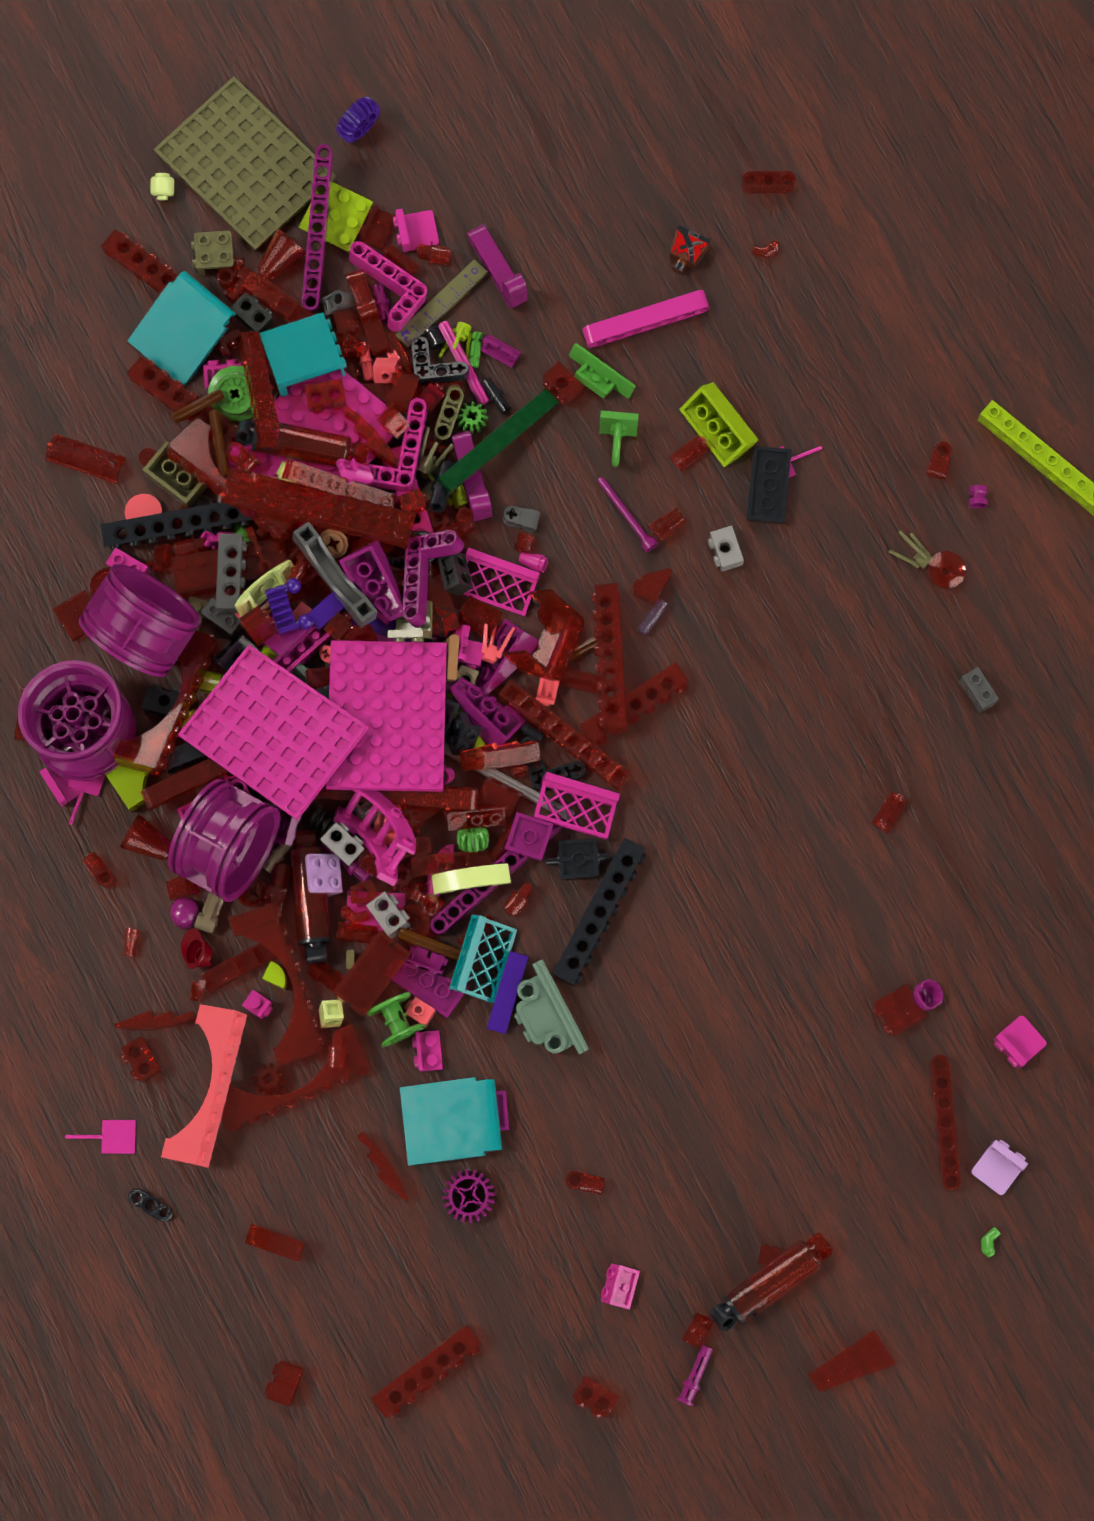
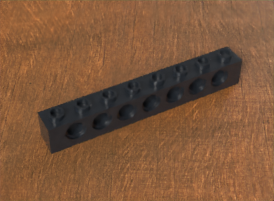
M246 497L100 524L104 547H110V550H114L115 548L121 549V545L128 544L129 547L138 546L141 541H147V543L159 542L158 538L163 537L166 540L176 539L177 535L184 534V537L196 535V531L201 530L203 532H214V528L221 527V530L231 529L234 524L248 526L251 525V521L256 520L252 498ZM233 509H237L239 512L236 519L230 518V511ZM218 512L220 520L213 523L211 516L213 513ZM195 516L201 517V524L198 526H194L192 522ZM177 519H181L183 526L177 530L174 527V522ZM162 522L164 524V530L161 533H158L156 531V525ZM140 526H144L146 529L143 536L137 534V529ZM122 529H125L127 531V537L121 540L119 538V532Z
M626 838L623 839L554 969L553 977L572 987L575 983L579 984L583 973H581L583 967H588L592 959L590 954L593 948L597 950L601 942L599 937L602 931L606 933L611 923L608 921L611 914L615 916L619 908L617 904L619 899H624L628 888H626L628 882H633L637 871H635L637 865H642L646 857L644 847ZM630 858L633 864L626 867L622 864V860ZM621 875L624 881L617 884L613 881V877ZM608 891L613 892L615 898L611 901L604 898V894ZM599 908L606 911V915L602 918L595 915V911ZM590 925L597 928V932L593 935L586 932V928ZM581 942L588 945V949L584 952L577 949V945ZM570 960H577L579 966L576 969H571L568 966Z

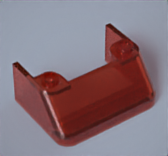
M552 589L530 591L528 595L540 604L538 619L544 625L539 642L533 655L526 650L504 652L503 656L522 672L550 681H560L566 673L583 631L584 619Z

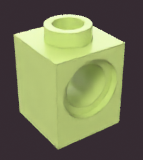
M322 1001L318 1010L321 1028L340 1027L344 1019L342 1001Z

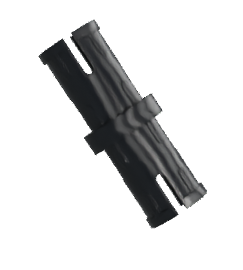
M487 378L488 381L484 380L481 385L490 396V401L494 402L501 414L504 415L506 414L505 411L509 412L512 408L503 397V392L498 390L491 378Z

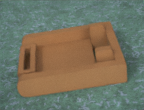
M455 634L442 642L447 643L446 682H454L459 677V671L457 670L459 636Z

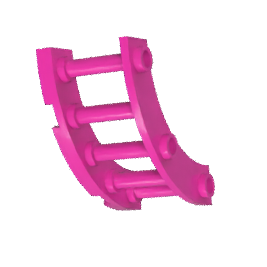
M353 790L355 793L346 808L338 806L333 822L337 824L342 822L350 829L349 832L353 835L357 833L363 839V845L370 854H374L376 857V878L394 886L398 879L397 866L405 853L409 852L413 855L415 853L416 844L412 829L403 816L402 811L378 790ZM362 796L373 804L364 821L352 813ZM380 810L387 820L377 834L370 824ZM393 827L396 837L388 848L384 838L390 828Z

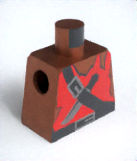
M679 225L670 252V259L675 261L672 270L682 274L685 266L694 269L709 249L711 239Z

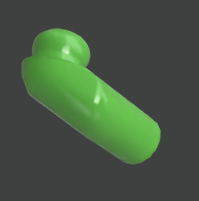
M995 1227L981 1239V1250L987 1257H992L995 1254L993 1241L1001 1234Z

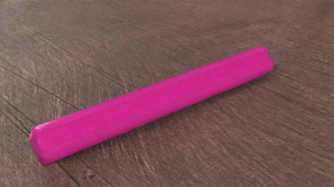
M441 322L439 329L456 361L465 362L469 367V376L466 381L478 404H486L489 399L460 343L457 344L456 349L452 348L456 335L449 322Z

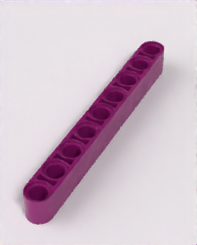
M321 144L316 148L302 294V304L308 312H315L319 309L322 290L333 168V152L330 146L326 144ZM327 150L329 152V156L327 158H321L319 156L321 151ZM326 169L328 173L326 176L320 177L318 175L319 170ZM323 187L326 189L324 195H317V189ZM323 206L324 211L321 214H316L315 208ZM320 224L323 226L321 232H314L313 227ZM314 243L321 244V248L318 251L311 250ZM313 261L319 263V267L316 270L310 269V264ZM316 280L318 284L315 288H309V281ZM310 298L316 300V304L313 307L306 305L307 300Z
M557 814L560 821H562V817L559 814ZM562 826L553 827L549 840L562 829ZM508 851L493 865L506 864L507 858L514 857L517 862L515 865L509 866L511 875L529 857ZM488 885V889L484 892L479 891L477 887L465 889L432 919L430 924L432 932L438 936L446 934L499 885ZM465 896L473 897L474 900L470 905L463 903ZM455 908L459 911V915L452 918L448 913L451 909ZM439 921L445 924L444 929L440 931L434 928L435 923Z

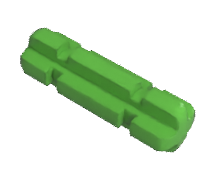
M473 332L470 350L471 358H469L472 368L479 367L481 342L483 339L482 332Z

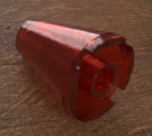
M278 228L257 267L259 270L257 274L265 281L267 279L273 280L305 256L306 251Z
M138 814L125 835L120 848L165 861L168 858L171 841L143 816Z

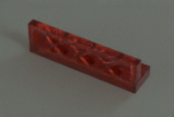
M55 434L47 445L45 460L116 484L126 457ZM109 460H115V461H118V463H114V462H111V461H109Z

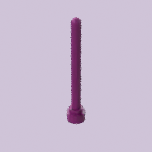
M599 477L597 481L642 540L641 547L647 553L658 545L654 537L647 536L605 478Z

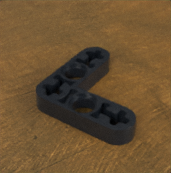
M416 337L412 340L414 375L418 384L454 382L468 378L469 367L465 362L430 365L427 339ZM418 345H422V351H419ZM419 358H425L426 362L418 363L417 360ZM421 370L425 371V376L423 377L421 376ZM439 371H446V372H447V373H446L445 375H443V376H440V375L437 374V372H439Z
M526 737L521 741L520 750L535 790L540 791L541 787L539 784H535L538 782L536 774L532 776V773H538L541 770L544 772L540 773L541 779L546 772L554 774L557 771L563 772L564 777L567 778L565 769L568 768L570 772L574 770V766L582 768L579 775L576 772L570 773L571 778L569 779L576 781L585 775V765L580 761H574L546 770L536 740ZM526 742L534 744V746H532V753L534 754L537 752L538 755H531L530 757L526 758V756H529L528 749L523 748L526 746ZM537 759L540 762V766L537 769H532L529 766V762Z

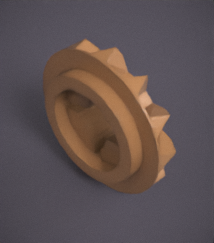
M336 528L327 529L320 535L333 559L340 558L346 553L349 546L348 537L343 534V531H339ZM331 538L334 541H340L336 548L333 545L327 546L331 542Z

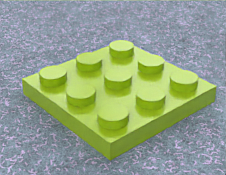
M331 181L326 242L350 253V246L355 242L372 208L373 201ZM320 187L317 189L316 194L324 195L326 189ZM310 205L299 226V229L307 233L309 227ZM323 206L315 208L316 214H321L324 211ZM317 224L313 227V231L316 233L321 232L323 226Z

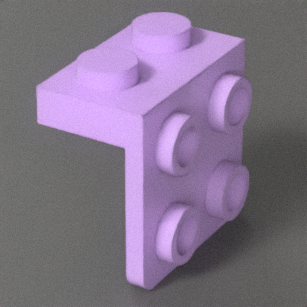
M308 854L305 856L307 883L310 893H323V897H330L343 892L339 856L336 854Z
M994 1140L974 1166L971 1173L997 1194L1003 1195L1028 1163L1025 1162L1026 1158L1018 1152L1014 1154L1010 1151V1146L1002 1140L999 1142Z

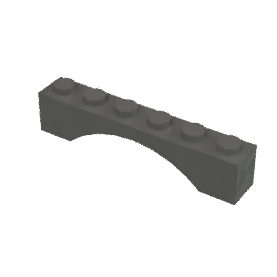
M310 522L293 532V541L358 626L363 628L376 619L377 610L347 578Z

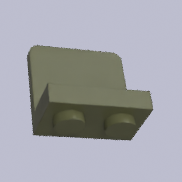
M230 231L194 233V241H191L192 252H195L196 259H192L193 270H197L198 276H206L205 269L225 268L234 265L232 235Z
M427 601V614L424 625L415 628L404 616L396 618V630H388V638L395 639L394 642H406V640L411 639L412 642H424V639H432L433 603Z

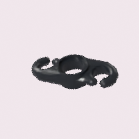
M133 1189L128 1194L129 1203L134 1202V1194H140V1201L135 1202L134 1205L140 1207L145 1213L157 1220L164 1222L172 1218V1207H168V1215L166 1217L161 1216V1210L167 1208V1205L161 1203L156 1197L142 1189ZM150 1199L156 1202V1208L152 1211H148L145 1207V1203Z

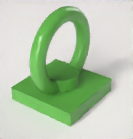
M601 411L599 434L614 436L612 450V466L614 467L619 465L621 438L623 436L637 437L639 414Z

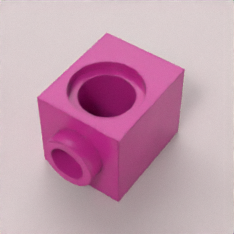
M468 640V646L464 648L463 654L467 655L466 660L461 662L463 666L480 670L483 661V653H481L483 643Z

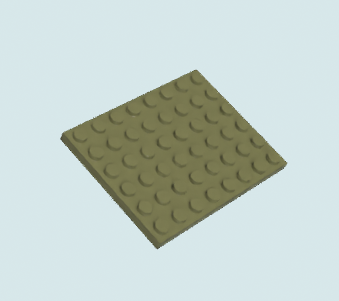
M234 76L154 148V152L255 251H258L311 202L315 155ZM326 169L319 170L318 175L320 177H324L327 175L328 171ZM333 172L331 181L336 179V175Z

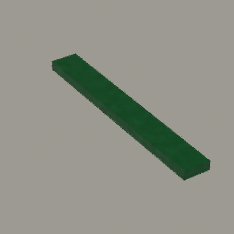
M545 388L438 478V481L452 493L554 408L559 401Z

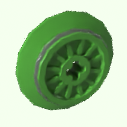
M229 366L221 369L212 378L208 387V394L217 389L222 391L224 399L211 405L213 410L220 412L221 418L229 421H242L253 417L260 409L264 400V388L259 377L252 370L243 366ZM238 389L240 397L232 398L231 390L235 391Z

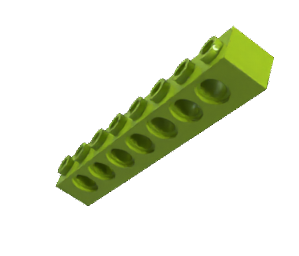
M992 400L980 413L978 421L1094 516V483Z

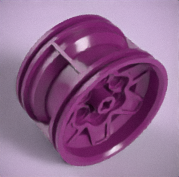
M115 564L111 567L110 572L107 573L84 609L78 622L82 630L93 642L119 661L143 673L165 677L197 630V627L201 624V617L183 597L162 582L135 568Z
M79 660L53 664L39 672L29 682L20 698L18 722L24 738L35 750L42 762L52 772L63 778L91 780L101 777L119 766L132 748L136 734V721L133 710L121 694L112 677L97 665ZM84 692H92L98 695L94 697L85 696ZM63 698L62 706H54L60 699ZM77 701L75 705L70 706L72 702ZM95 705L93 709L88 710L89 706ZM110 712H111V720L108 719V718H106V716H107ZM63 714L60 719H56L58 715ZM95 722H99L96 727H92ZM45 729L53 732L49 741L47 740ZM67 731L66 735L60 737L62 732ZM85 735V737L82 740L78 741V738L80 736Z
M223 779L212 781L196 796L176 829L168 854V867L170 871L199 885L226 902L237 899L255 880L271 853L280 827L281 817L279 810Z

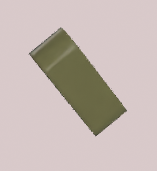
M458 385L448 387L434 426L435 435L441 440L450 437L463 401V390ZM458 390L460 392L459 398L452 399L450 392ZM452 408L454 414L447 417L444 415V410ZM443 425L448 428L446 434H440L437 431L438 428Z

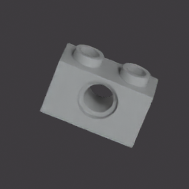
M728 526L710 532V538L707 540L710 549H714L716 556H713L716 567H720L722 572L742 566L744 559L733 527ZM727 546L729 547L730 551L727 553H723L720 550V547Z

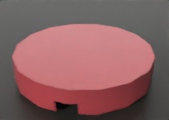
M139 494L128 501L124 514L126 519L163 513L160 502L150 494ZM140 526L137 531L146 532L144 526Z

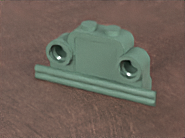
M543 959L532 964L537 976L524 980L519 984L517 992L522 1001L517 1004V1013L514 1014L519 1025L523 1024L526 1030L523 1034L527 1042L531 1041L536 1046L544 1044L545 1048L552 1054L561 1053L572 1046H575L578 1054L589 1050Z

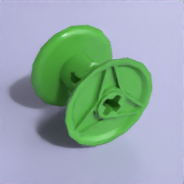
M410 992L390 998L367 1012L369 1016L383 1013L386 1020L385 1026H389L392 1036L382 1042V1047L402 1041L426 1027L423 1023L410 1027L406 1019L408 1015L403 1013L400 1004L410 997Z

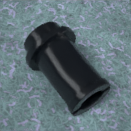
M525 722L520 729L523 736L526 735L535 739L537 744L540 743L545 733L533 727L531 722Z

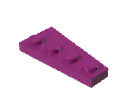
M395 958L383 974L401 988L434 1008L447 1019L464 996V993L449 989L452 979L431 973Z

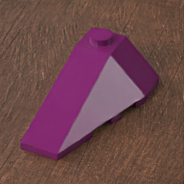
M378 540L339 560L347 578L354 582L361 589V592L374 602V605L389 621L403 616V600L387 557Z
M506 618L497 630L494 640V646L498 647V651L512 627L515 628V631L504 649L501 659L497 658L496 663L487 662L486 666L481 668L475 684L486 696L530 657L539 642L531 634Z
M462 677L450 688L458 703L461 704L463 711L467 713L472 725H481L482 730L479 736L494 752L505 744L526 722L513 708L508 705H501L496 702L497 699L493 696H486L480 688Z

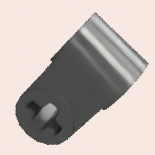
M339 290L320 299V303L323 304L325 310V319H333L340 316V314L352 308L356 301L355 295L352 292Z
M508 506L504 510L503 522L508 527L527 532H536L540 512L533 509ZM510 514H514L513 519H509Z

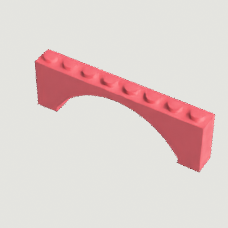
M200 1004L195 1023L199 1024L204 1031L211 1050L212 1077L210 1087L203 1105L193 1120L178 1134L170 1139H165L162 1158L209 1168L247 1014L236 1010Z

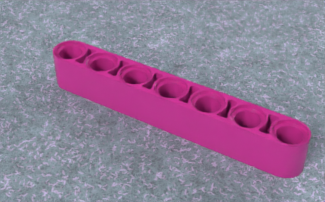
M698 290L587 325L582 331L588 348H593L704 313L710 307L704 290Z

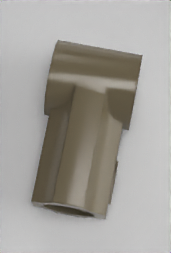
M209 893L202 912H199L194 928L214 934L224 900L213 893Z

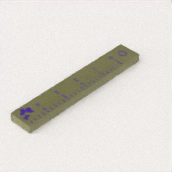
M474 259L423 307L401 331H398L395 337L409 349L414 338L422 337L426 329L438 322L488 272Z

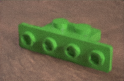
M575 343L569 357L582 366L575 373V379L603 399L613 389L627 399L631 397L635 389L633 383L579 344Z

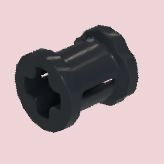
M431 326L423 332L428 337L432 350L441 348L446 344V340L442 338L439 332V326Z

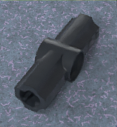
M443 461L440 464L438 475L431 485L433 492L428 506L431 509L430 511L434 513H443L445 511L448 499L452 494L438 481V478L455 464L453 461Z

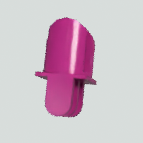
M354 458L351 461L339 459L336 462L340 475L347 478L349 484L352 481L363 484H370L373 481V475L368 465L357 463Z

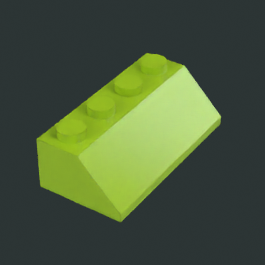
M714 382L701 386L679 409L723 467H727L741 457L758 441L757 437Z

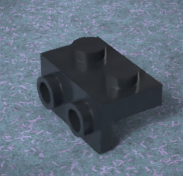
M459 711L456 719L453 720L450 733L446 737V743L449 745L452 755L470 756L482 727L481 725H471L467 713Z

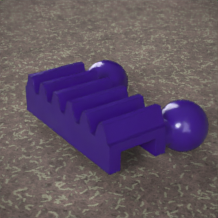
M296 578L289 579L285 585L265 590L279 635L298 628L307 630L313 625L312 617L307 614L301 615L298 621L294 619L286 592L297 593L300 591L301 583Z

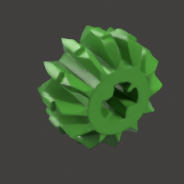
M472 401L471 406L465 403L464 409H459L460 414L457 415L456 419L459 420L458 427H463V432L470 429V434H473L476 429L480 433V427H486L485 422L488 421V416L485 414L487 410L481 409V404L475 407Z
M483 826L463 827L457 832L458 848L464 852L483 851L488 847L489 834Z

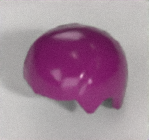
M186 897L175 900L170 909L172 922L181 929L192 928L195 925L199 914L196 902Z
M928 979L916 985L913 997L920 1009L931 1010L942 1003L943 992L937 981Z

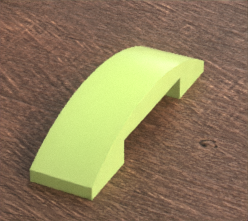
M287 560L265 573L240 596L235 604V608L243 621H247L259 610L258 606L267 599L265 590L285 585L289 579L299 576L291 560Z
M508 864L464 868L432 875L434 895L461 889L511 883Z

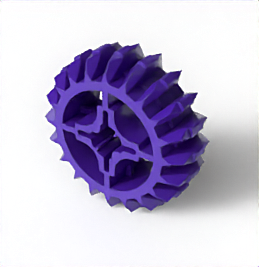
M368 96L362 97L353 103L344 112V115L337 124L336 130L339 137L348 143H353L364 136L379 117L380 107L377 105L378 103Z

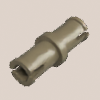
M279 844L276 849L271 850V855L262 867L271 874L277 864L285 859L284 856L292 846Z

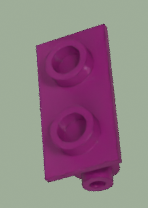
M491 335L485 336L482 341V352L510 368L513 367L521 354L520 351Z
M418 945L411 946L410 954L406 961H409L413 966L427 968L431 973L443 974L448 962L444 955L432 952L431 957H428V949Z

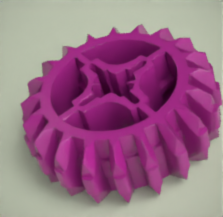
M466 1169V1176H462L461 1171H459L458 1175L460 1178L456 1179L454 1175L451 1176L454 1181L453 1184L449 1181L446 1182L450 1189H443V1192L448 1193V1196H443L442 1199L449 1200V1203L444 1204V1207H452L448 1214L451 1215L455 1211V1220L461 1215V1222L464 1223L466 1217H469V1223H473L472 1217L475 1216L476 1220L480 1221L479 1214L487 1217L484 1210L492 1211L488 1203L495 1204V1201L489 1198L496 1196L495 1192L489 1193V1190L494 1188L493 1185H486L490 1181L489 1178L482 1181L483 1173L476 1177L477 1171L473 1170L471 1176L469 1175V1170ZM465 1180L475 1181L468 1189L457 1186ZM480 1184L485 1190L484 1202L476 1197V1191ZM473 1190L472 1196L478 1202L470 1201L469 1199V1202L466 1201L465 1203L466 1197L460 1191L469 1193V1191ZM453 1191L462 1196L459 1208L454 1205ZM471 1203L481 1207L475 1212H463Z

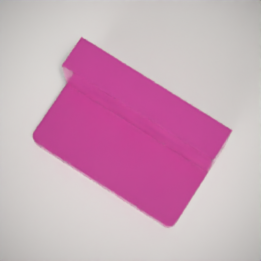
M47 768L39 771L62 807L79 796V790L67 787L69 779L63 778L51 770H47Z

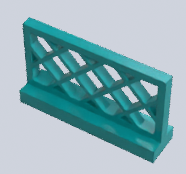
M472 915L449 989L494 1003L517 929L489 920L481 915ZM486 923L490 924L494 933L488 936L484 932ZM507 930L510 932L508 940L503 942L499 933ZM496 935L500 945L491 948L488 939ZM485 942L488 951L480 955L478 946L480 943ZM502 948L503 958L497 961L494 951ZM490 954L494 963L486 967L482 958ZM479 960L482 970L474 973L472 969L473 963ZM496 966L498 971L497 977L491 979L488 970ZM485 973L488 982L480 986L476 976ZM473 979L477 988L472 991L466 990L467 982ZM488 985L492 989L490 998L486 997L482 988Z

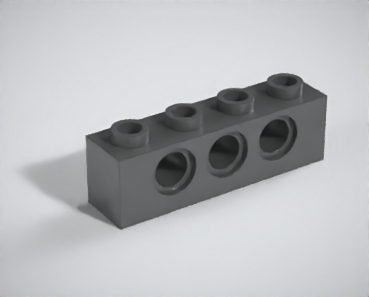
M219 534L216 610L218 613H238L235 604L241 596L242 589H245V577H242V571L246 570V559H243V552L247 551V540H244L242 534ZM230 552H237L235 558H228ZM230 570L237 571L233 577H228L227 573ZM233 588L236 592L234 595L229 596L226 595L227 590Z

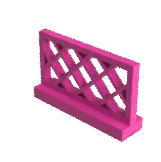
M468 548L466 552L467 563L472 561L479 568L478 571L470 574V576L472 577L481 572L485 582L475 587L472 581L473 589L465 592L463 595L525 617L541 574ZM489 568L494 569L497 577L487 581L483 571ZM507 574L511 575L515 583L505 587L501 577ZM499 579L503 589L493 593L488 583ZM524 581L531 582L530 591L522 593L518 585L519 583ZM487 585L491 594L484 598L480 597L476 589ZM516 585L521 595L510 599L506 590ZM504 591L509 601L502 604L497 603L494 595ZM522 597L525 603L523 611L515 609L512 602Z
M546 772L542 778V786L533 817L607 840L620 794ZM545 788L553 789L557 796L548 800L544 793ZM566 793L571 794L575 800L569 805H566L561 797ZM558 798L563 808L555 812L550 802ZM584 799L590 800L593 805L592 808L586 811L580 803ZM547 804L552 814L548 816L540 815V808ZM577 804L582 813L573 817L569 807ZM603 804L611 806L609 814L605 816L602 815L598 808ZM595 809L600 819L591 822L587 813ZM563 810L570 817V820L566 822L560 821L557 816ZM584 815L589 825L580 827L575 819ZM602 821L606 827L605 832H597L594 824Z

